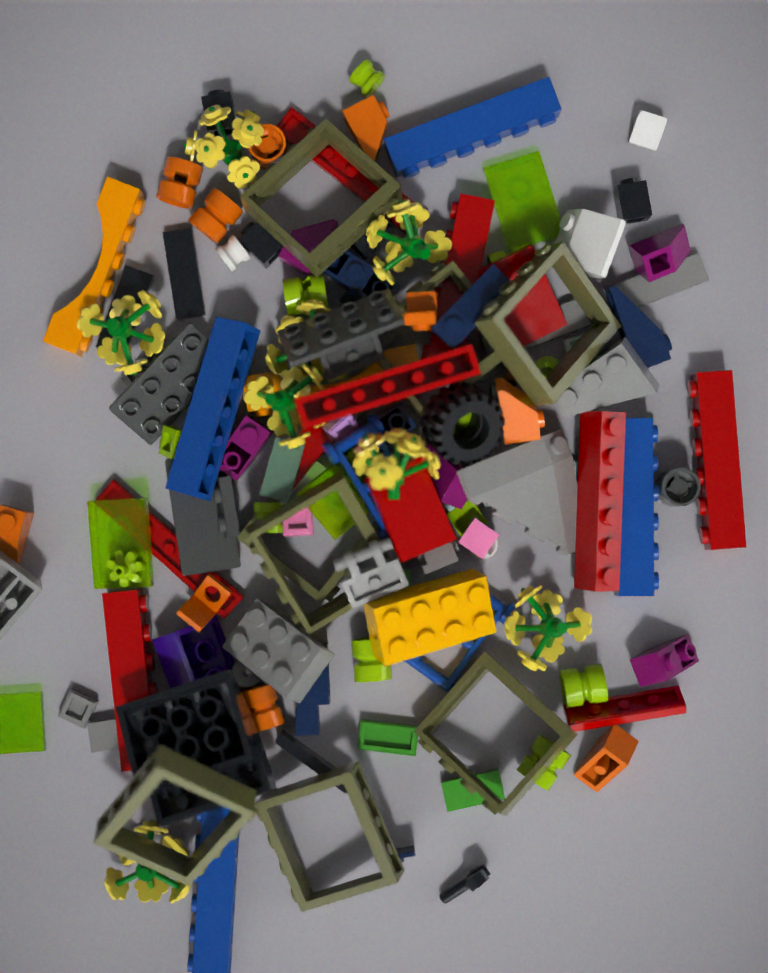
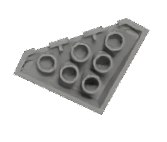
M561 429L542 436L540 440L527 442L456 471L465 495L470 502L476 505L484 502L493 507V515L509 524L515 520L526 527L524 533L541 543L545 542L546 539L558 545L556 551L564 556L575 551L578 485L573 456Z

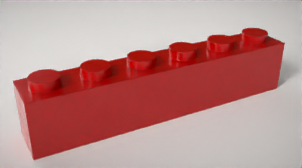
M460 193L459 202L453 201L450 218L455 219L453 230L447 229L446 237L452 242V248L448 252L447 259L441 261L440 264L444 262L447 266L454 261L473 285L480 278L477 270L482 268L495 200ZM449 277L442 282L441 288H435L437 292L438 321L463 296ZM430 330L426 331V333H431L432 336L430 345L424 344L421 360L451 351ZM468 335L455 349L466 346Z
M471 344L294 399L293 404L301 429L304 430L481 374L473 345Z
M732 370L697 372L691 375V380H688L687 391L689 398H693V409L690 410L691 427H695L696 439H692V452L698 459V468H695L694 473L700 481V497L697 498L696 504L698 515H702L703 527H699V540L701 544H704L705 550L745 548L747 546Z
M587 411L580 413L574 588L610 592L619 591L626 412Z
M142 588L102 593L121 772L131 771L116 707L158 693L157 683H152L151 671H155V657L153 653H149L148 641H152V629L150 623L146 624L145 612L149 611V601L147 594H143Z

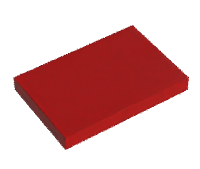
M529 244L478 269L479 277L494 264L512 281L518 275L517 270L536 256L533 245ZM545 274L503 319L522 347L568 325Z
M422 456L409 460L404 470L422 463ZM427 468L404 477V484L400 485V499L395 500L388 499L387 488L384 487L381 490H376L370 484L371 478H365L400 563L457 540Z

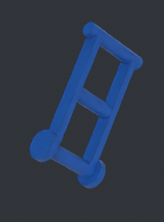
M372 413L367 416L369 423L333 445L326 441L322 444V448L333 465L337 463L341 465L380 530L376 532L380 540H383L389 536L377 508L368 495L370 490L365 481L361 484L343 452L358 444V440L369 433L384 435L385 429L381 421ZM384 441L378 445L379 450L386 459L394 457Z
M489 593L492 609L496 611L493 615L495 624L498 621L503 624L515 609V603L511 601L506 605ZM487 636L461 643L462 646L468 649V652L449 678L420 659L421 656L405 660L404 662L443 690L449 692L455 685L454 681Z

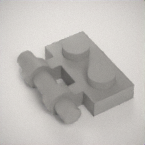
M389 537L378 542L376 539L368 542L369 546L354 552L351 550L342 553L343 557L332 561L337 572L346 568L350 570L351 574L340 580L352 609L409 586L397 556L395 555L385 560L382 554L393 549ZM374 557L376 564L359 570L357 563Z

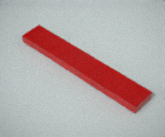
M292 107L277 124V127L283 132L286 142L291 146L298 144L305 138L311 128L315 129L317 127ZM330 145L326 146L311 160L364 202L379 190ZM402 193V200L409 199L410 203L414 202ZM387 214L384 215L393 225L408 235L406 230L401 229L400 223L396 222L395 216L388 217Z
M113 479L94 500L97 505L194 592H196L209 574L228 587L232 593L217 612L224 619L245 597L217 571L183 576L176 534L116 480ZM208 586L206 588V595L211 600L220 599V592L216 587Z

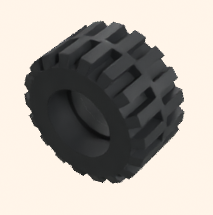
M457 382L450 384L448 389L445 386L439 389L440 393L437 396L433 394L429 398L432 401L430 405L425 404L423 410L426 412V415L421 416V423L424 425L421 428L423 435L426 437L427 442L444 459L449 460L452 464L458 465L460 462L465 466L470 465V461H473L475 464L481 462V457L491 455L490 450L493 447L497 448L500 444L497 441L498 438L503 437L504 430L501 429V426L505 425V419L501 416L503 414L502 409L497 405L496 401L474 384L462 382L459 385ZM472 413L469 425L463 431L453 434L458 420L464 415Z

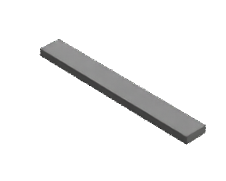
M697 253L686 257L676 272L654 281L648 282L641 275L614 284V286L639 308L705 283L709 278L700 255ZM604 289L599 290L598 293L611 310ZM576 300L559 305L568 325L523 348L524 350L533 348L591 326L592 323ZM480 335V340L488 356L495 350L484 335Z

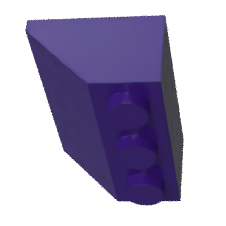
M217 615L200 632L192 626H187L152 640L170 689L228 669L231 670L234 664L232 655L222 648L226 638Z

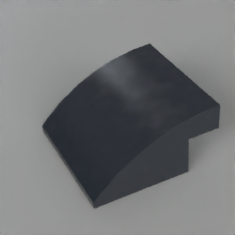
M228 669L116 707L133 777L156 749L162 745L256 790V797L277 790L258 729L231 670ZM164 778L149 795L158 826H167L224 807Z

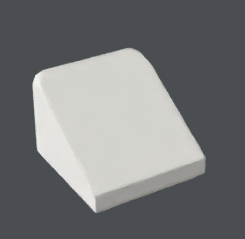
M640 110L636 116L628 143L657 151L668 119Z

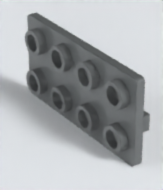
M386 289L373 292L360 300L347 302L341 307L326 313H318L313 318L300 323L290 324L277 333L290 367H295L320 357L329 381L385 359L378 334L404 325V317L391 291Z
M187 323L169 343L164 339L163 348L160 353H153L151 357L146 356L144 353L140 357V359H147L148 361L141 365V371L137 372L136 375L129 374L121 378L128 387L109 406V410L145 442L152 445L161 436L163 425H171L190 405L193 389L197 383L202 359L209 340L191 323Z
M174 459L165 460L167 480ZM219 470L211 501L169 490L182 575L188 576L239 568L241 562L237 537L240 535L231 476L227 477L226 473Z

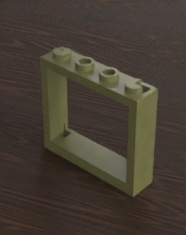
M324 119L315 129L311 128L305 138L298 144H293L283 158L277 163L271 164L265 170L264 175L255 183H250L248 189L240 196L244 210L316 277L320 276L366 233L369 224L373 220H377L380 215L384 216L387 214V211L393 208L392 204L398 202L399 199H403L401 185L327 119ZM330 145L379 190L309 253L264 212L260 206L326 146Z
M564 242L551 245L546 243L541 249H537L534 252L536 256L517 270L518 275L512 281L507 282L500 288V295L484 306L485 310L474 322L535 406L554 404L621 327ZM553 267L592 325L545 378L503 319L543 275Z
M454 261L447 266L442 262L430 272L431 279L424 284L419 280L406 292L432 291L449 277L462 295H464L472 284ZM406 298L402 302L395 299L403 314L407 311ZM493 351L478 363L481 374L457 381L459 385L462 382L474 384L502 360ZM386 357L377 362L383 371L394 368ZM416 395L405 398L420 418L426 415V412L423 410L424 405Z
M323 454L317 460L334 475L339 472L343 476L336 464L333 465ZM345 476L344 478L349 487L356 491L349 478ZM268 498L264 503H282L283 501ZM256 514L246 527L256 521ZM374 521L372 527L377 532L379 527ZM245 528L237 539L248 546L244 540L249 537ZM363 537L351 550L352 552L367 546ZM272 554L283 575L320 604L325 599L328 601L332 600L341 589L336 584L343 576L346 577L351 574L349 568L338 572L335 571L322 589L318 590Z
M339 472L245 527L249 537L244 540L253 555L258 552L264 560L260 564L268 580L273 577L279 585L275 589L283 605L287 602L290 603L294 610L290 613L292 620L298 629L304 626L308 635L352 609L346 592L307 614L260 535L336 490L367 546H369L368 542L375 539L377 542L380 541L347 481ZM387 551L382 553L385 560L390 558Z
M485 651L414 730L420 737L417 742L428 753L434 750L441 757L438 762L451 774L455 770L463 778L460 783L471 794L477 791L484 798L482 805L485 808L489 809L494 815L499 812L505 816L578 735ZM488 671L560 735L559 739L504 801L433 735Z
M160 745L97 820L94 844L190 886L198 876H202L205 873L210 862L221 855L228 842L236 839L240 829L246 822L253 820L257 812V807H255L256 790ZM163 778L231 809L228 815L190 857L123 827Z
M359 761L277 788L276 791L262 795L256 802L257 816L264 823L268 833V842L276 851L280 870L287 877L291 887L292 898L298 903L301 912L398 883L405 871ZM344 784L381 872L313 892L279 814L277 805Z

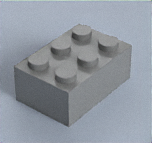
M257 598L222 646V648L282 696L301 703L335 655L311 635H308L303 629H298L294 622L273 606Z

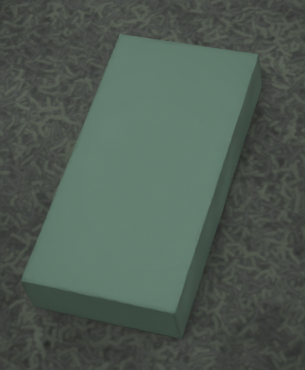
M275 437L259 495L287 503L292 495L305 445H301L298 449H288L287 444L280 446L278 443L284 439Z

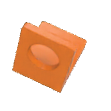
M209 574L194 595L176 614L200 632L216 615L232 591L213 575ZM208 586L216 587L219 590V600H211L206 595V588Z

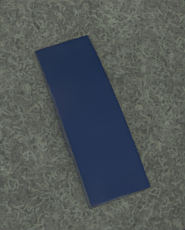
M322 643L328 649V643ZM329 663L301 703L297 704L295 736L319 735L320 733L319 705H330L331 702Z

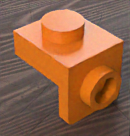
M423 291L406 294L407 311L404 313V326L412 325L413 331L431 330V324L438 322L437 292Z

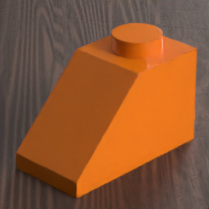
M373 94L342 110L343 120L357 146L372 160L377 162L387 130L386 118L390 116L383 101L377 102Z
M495 378L498 405L503 411L501 416L505 419V425L502 426L505 445L540 440V428L545 427L543 411L536 409L528 395L504 379Z
M0 505V550L20 564L34 513L8 505Z
M618 725L611 726L597 740L573 775L595 792H598L628 766L639 741Z

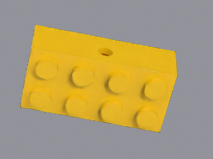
M473 568L397 590L363 605L373 656L384 666L497 633L487 578Z

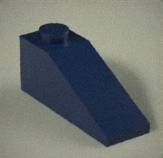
M492 264L430 331L450 350H454L476 327L474 322L485 310L484 306L488 302L495 300L500 295V288L511 280Z
M604 286L603 288L611 311L621 325L618 329L621 339L627 338L647 368L670 360L669 351L672 350V345L668 335L663 334L616 286Z

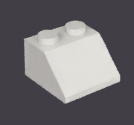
M586 209L567 210L560 221V231L553 244L564 242L588 278H606L626 221Z

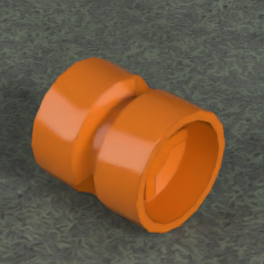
M262 124L264 134L261 137V144L258 146L253 144L251 148H248L252 159L257 161L260 169L264 171L271 164L277 163L283 158L288 150L283 132L272 124Z
M167 157L162 172L166 178L160 181L156 198L176 207L192 209L197 194L194 186L200 184L204 170L203 167L182 158ZM174 178L185 180L187 183L175 181Z
M213 188L204 199L206 207L196 209L188 220L207 238L218 244L226 235L227 228L225 225H234L244 212L224 193Z
M265 683L241 691L258 732L285 723L281 706L275 704V701L278 699L277 691L269 684Z

